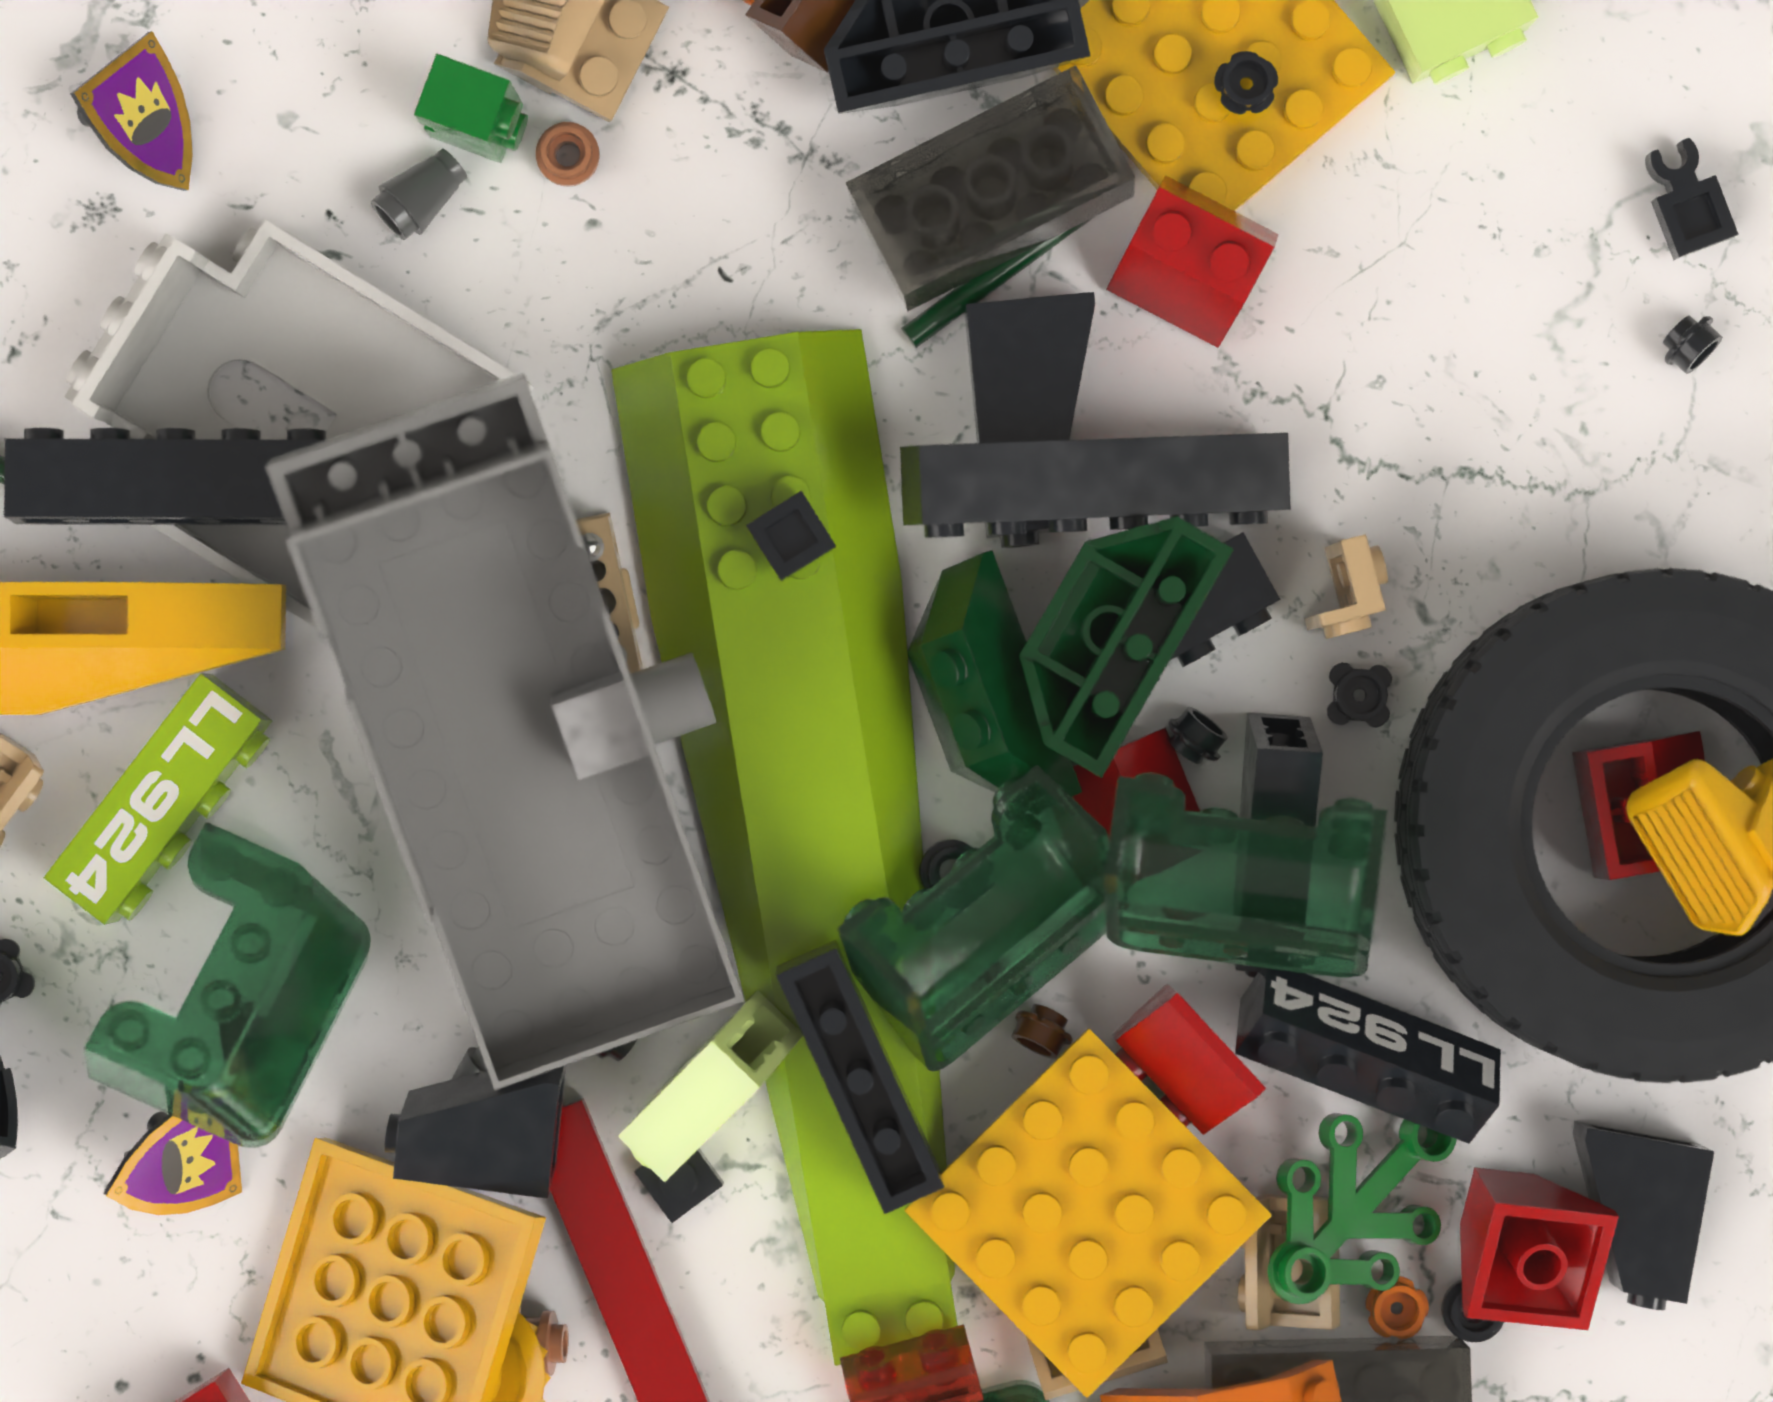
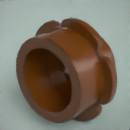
M1034 1004L1031 1011L1019 1010L1015 1016L1018 1023L1011 1037L1034 1053L1047 1058L1057 1059L1063 1045H1071L1073 1042L1072 1036L1065 1032L1064 1029L1068 1020L1051 1008Z

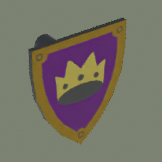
M150 31L76 88L70 95L78 107L77 116L79 121L84 126L91 127L104 147L128 169L155 184L188 191L193 157L190 119L180 83L153 31Z
M228 1083L206 1092L172 1110L169 1114L157 1112L152 1115L147 1123L148 1131L131 1150L125 1152L124 1159L103 1192L107 1197L131 1210L155 1215L193 1212L242 1193L232 1085Z

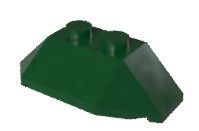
M1178 516L1084 542L1019 655L1045 746L1100 778L1103 777L1234 550L1232 547Z
M990 550L942 570L907 653L950 771L1033 810L1075 796L1083 791L1071 760L1045 746L1043 743L1019 658L1027 641L993 550Z

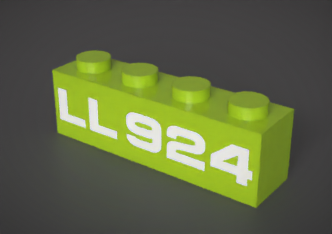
M200 673L43 878L104 925L119 922L122 916L128 921L132 920L152 896L153 890L147 884L159 868L163 866L170 870L190 847L192 839L186 833L199 816L202 815L209 819L225 802L231 792V789L225 783L239 764L246 769L249 768L267 747L270 738L264 732L273 720L213 674Z

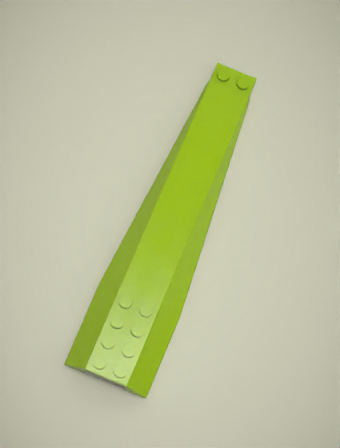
M862 329L802 331L669 352L611 369L650 616L661 662L692 652L717 722L680 735L745 1002L758 990L801 1031L776 977L777 966L833 940H837L942 1172L947 1167L927 900L926 890L921 883L919 875L923 848L903 587ZM802 490L837 548L781 582L746 525ZM803 1036L767 1078L765 1083L817 1293L825 1303L834 1365L838 1366L961 1346L951 1281L955 1275L954 1261L904 1211L909 1204L884 1215Z

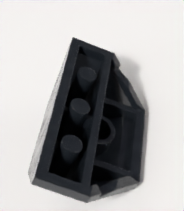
M855 0L824 48L838 114L900 106L1011 81L1091 56L1079 0Z

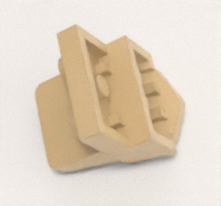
M492 0L487 41L491 49L498 53L494 65L548 94L553 92L599 118L611 122L669 7L658 0Z

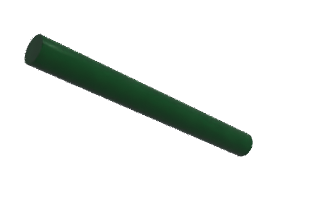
M1106 178L1101 180L901 328L903 333L915 348L919 347L964 314L966 304L978 303L1120 199L1115 188Z

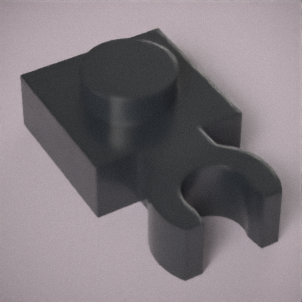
M1690 138L1683 139L1676 144L1682 159L1679 169L1668 168L1663 163L1662 155L1658 149L1650 152L1645 157L1648 174L1654 181L1664 185L1667 194L1652 200L1651 204L1673 261L1739 235L1716 175L1698 181L1695 170L1699 163V152L1697 146Z

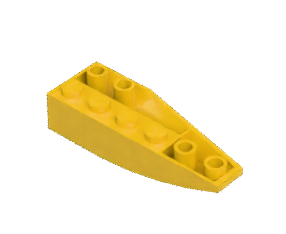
M0 582V715H43L286 650V585Z

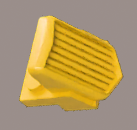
M1773 759L1757 767L1754 765L1745 767L1730 781L1707 762L1693 760L1633 791L1626 806L1627 815L1688 916V919L1702 930L1741 936L1751 928L1768 902L1773 889Z

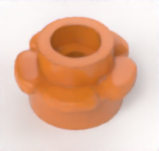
M1399 1276L1397 1283L1389 1290L1378 1291L1371 1289L1367 1294L1365 1302L1366 1309L1370 1311L1368 1318L1370 1326L1377 1334L1385 1338L1394 1336L1402 1340L1413 1337L1420 1331L1424 1318L1428 1315L1429 1311L1428 1299L1425 1293L1420 1289L1416 1290L1414 1283L1402 1276ZM1395 1302L1402 1304V1311L1398 1314L1391 1312V1305Z

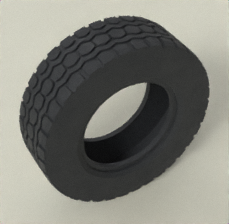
M1656 568L1615 573L1559 588L1518 607V609L1508 613L1483 631V634L1477 640H1473L1452 662L1449 671L1444 672L1427 697L1428 702L1425 709L1421 708L1410 733L1409 748H1405L1398 775L1400 783L1399 791H1396L1394 811V822H1397V833L1394 834L1397 865H1401L1402 875H1400L1408 907H1412L1415 924L1426 946L1431 948L1434 959L1450 981L1456 984L1459 991L1497 1025L1527 1044L1593 1072L1621 1079H1634L1639 1082L1672 1083L1674 1081L1689 1083L1715 1080L1720 1075L1729 1077L1761 1067L1760 1064L1764 1061L1768 1064L1773 1062V908L1754 928L1751 927L1741 936L1716 933L1692 947L1663 955L1628 956L1618 954L1593 941L1580 931L1554 901L1546 887L1536 859L1532 835V816L1534 800L1542 773L1555 748L1565 735L1593 710L1613 699L1640 690L1669 692L1701 703L1723 717L1743 736L1761 764L1773 759V590L1759 584L1753 586L1744 579L1716 572L1710 574L1703 570Z

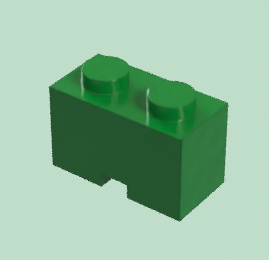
M436 53L414 112V116L420 124L425 125L424 129L431 138L502 164L507 148L516 151L519 147L528 121V115L521 113L524 104L510 80Z

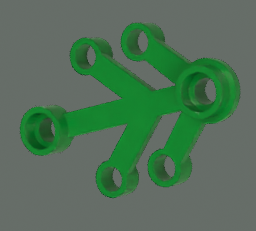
M1341 1113L1327 1115L1320 1123L1318 1135L1321 1144L1330 1150L1328 1219L1315 1234L1313 1226V1195L1317 1193L1321 1185L1319 1168L1309 1160L1290 1158L1284 1161L1277 1171V1185L1280 1191L1288 1197L1286 1241L1275 1249L1268 1264V1279L1275 1294L1282 1300L1290 1303L1307 1304L1321 1296L1329 1285L1361 1284L1366 1288L1378 1291L1391 1289L1399 1279L1400 1267L1397 1259L1390 1253L1368 1250L1362 1253L1358 1259L1331 1257L1347 1239H1403L1406 1242L1419 1245L1433 1243L1440 1234L1441 1220L1437 1212L1432 1208L1409 1205L1403 1208L1401 1212L1373 1211L1419 1160L1431 1162L1444 1160L1454 1150L1457 1139L1426 1128L1427 1137L1419 1145L1418 1130L1421 1125L1404 1119L1399 1129L1400 1141L1356 1188L1357 1148L1363 1140L1362 1125L1352 1115ZM1343 1122L1347 1128V1136L1341 1144H1338L1335 1139V1129L1338 1124ZM1301 1167L1305 1173V1181L1302 1187L1296 1190L1292 1180L1293 1174ZM1421 1214L1424 1218V1229L1419 1235H1416L1413 1230V1222ZM1299 1259L1302 1264V1274L1298 1280L1293 1282L1291 1277L1292 1267L1295 1261ZM1380 1259L1383 1264V1274L1380 1279L1374 1281L1371 1274L1372 1266Z

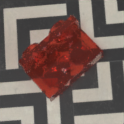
M964 1324L948 1329L931 1330L919 1337L885 1346L868 1347L859 1353L840 1358L849 1402H977L984 1400Z

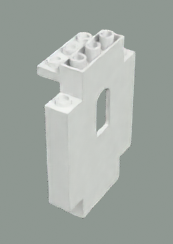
M265 219L258 230L250 228L239 241L232 257L233 261L237 262L232 273L166 233L159 244L151 242L137 260L134 274L138 278L126 298L118 296L104 313L100 323V328L104 330V333L93 351H83L71 366L66 378V382L71 386L64 397L72 402L71 405L92 418L102 421L113 428L129 430L130 439H156V430L162 428L195 430V439H221V430L238 427L222 418L213 408L210 400L212 379L217 371L226 364L234 361H248L260 366L336 413V416L326 430V440L518 374ZM527 380V383H528V386H529V389H530V392H531L534 387H533L532 384ZM149 525L243 584L286 585V610L318 629L286 542L289 533L287 525Z

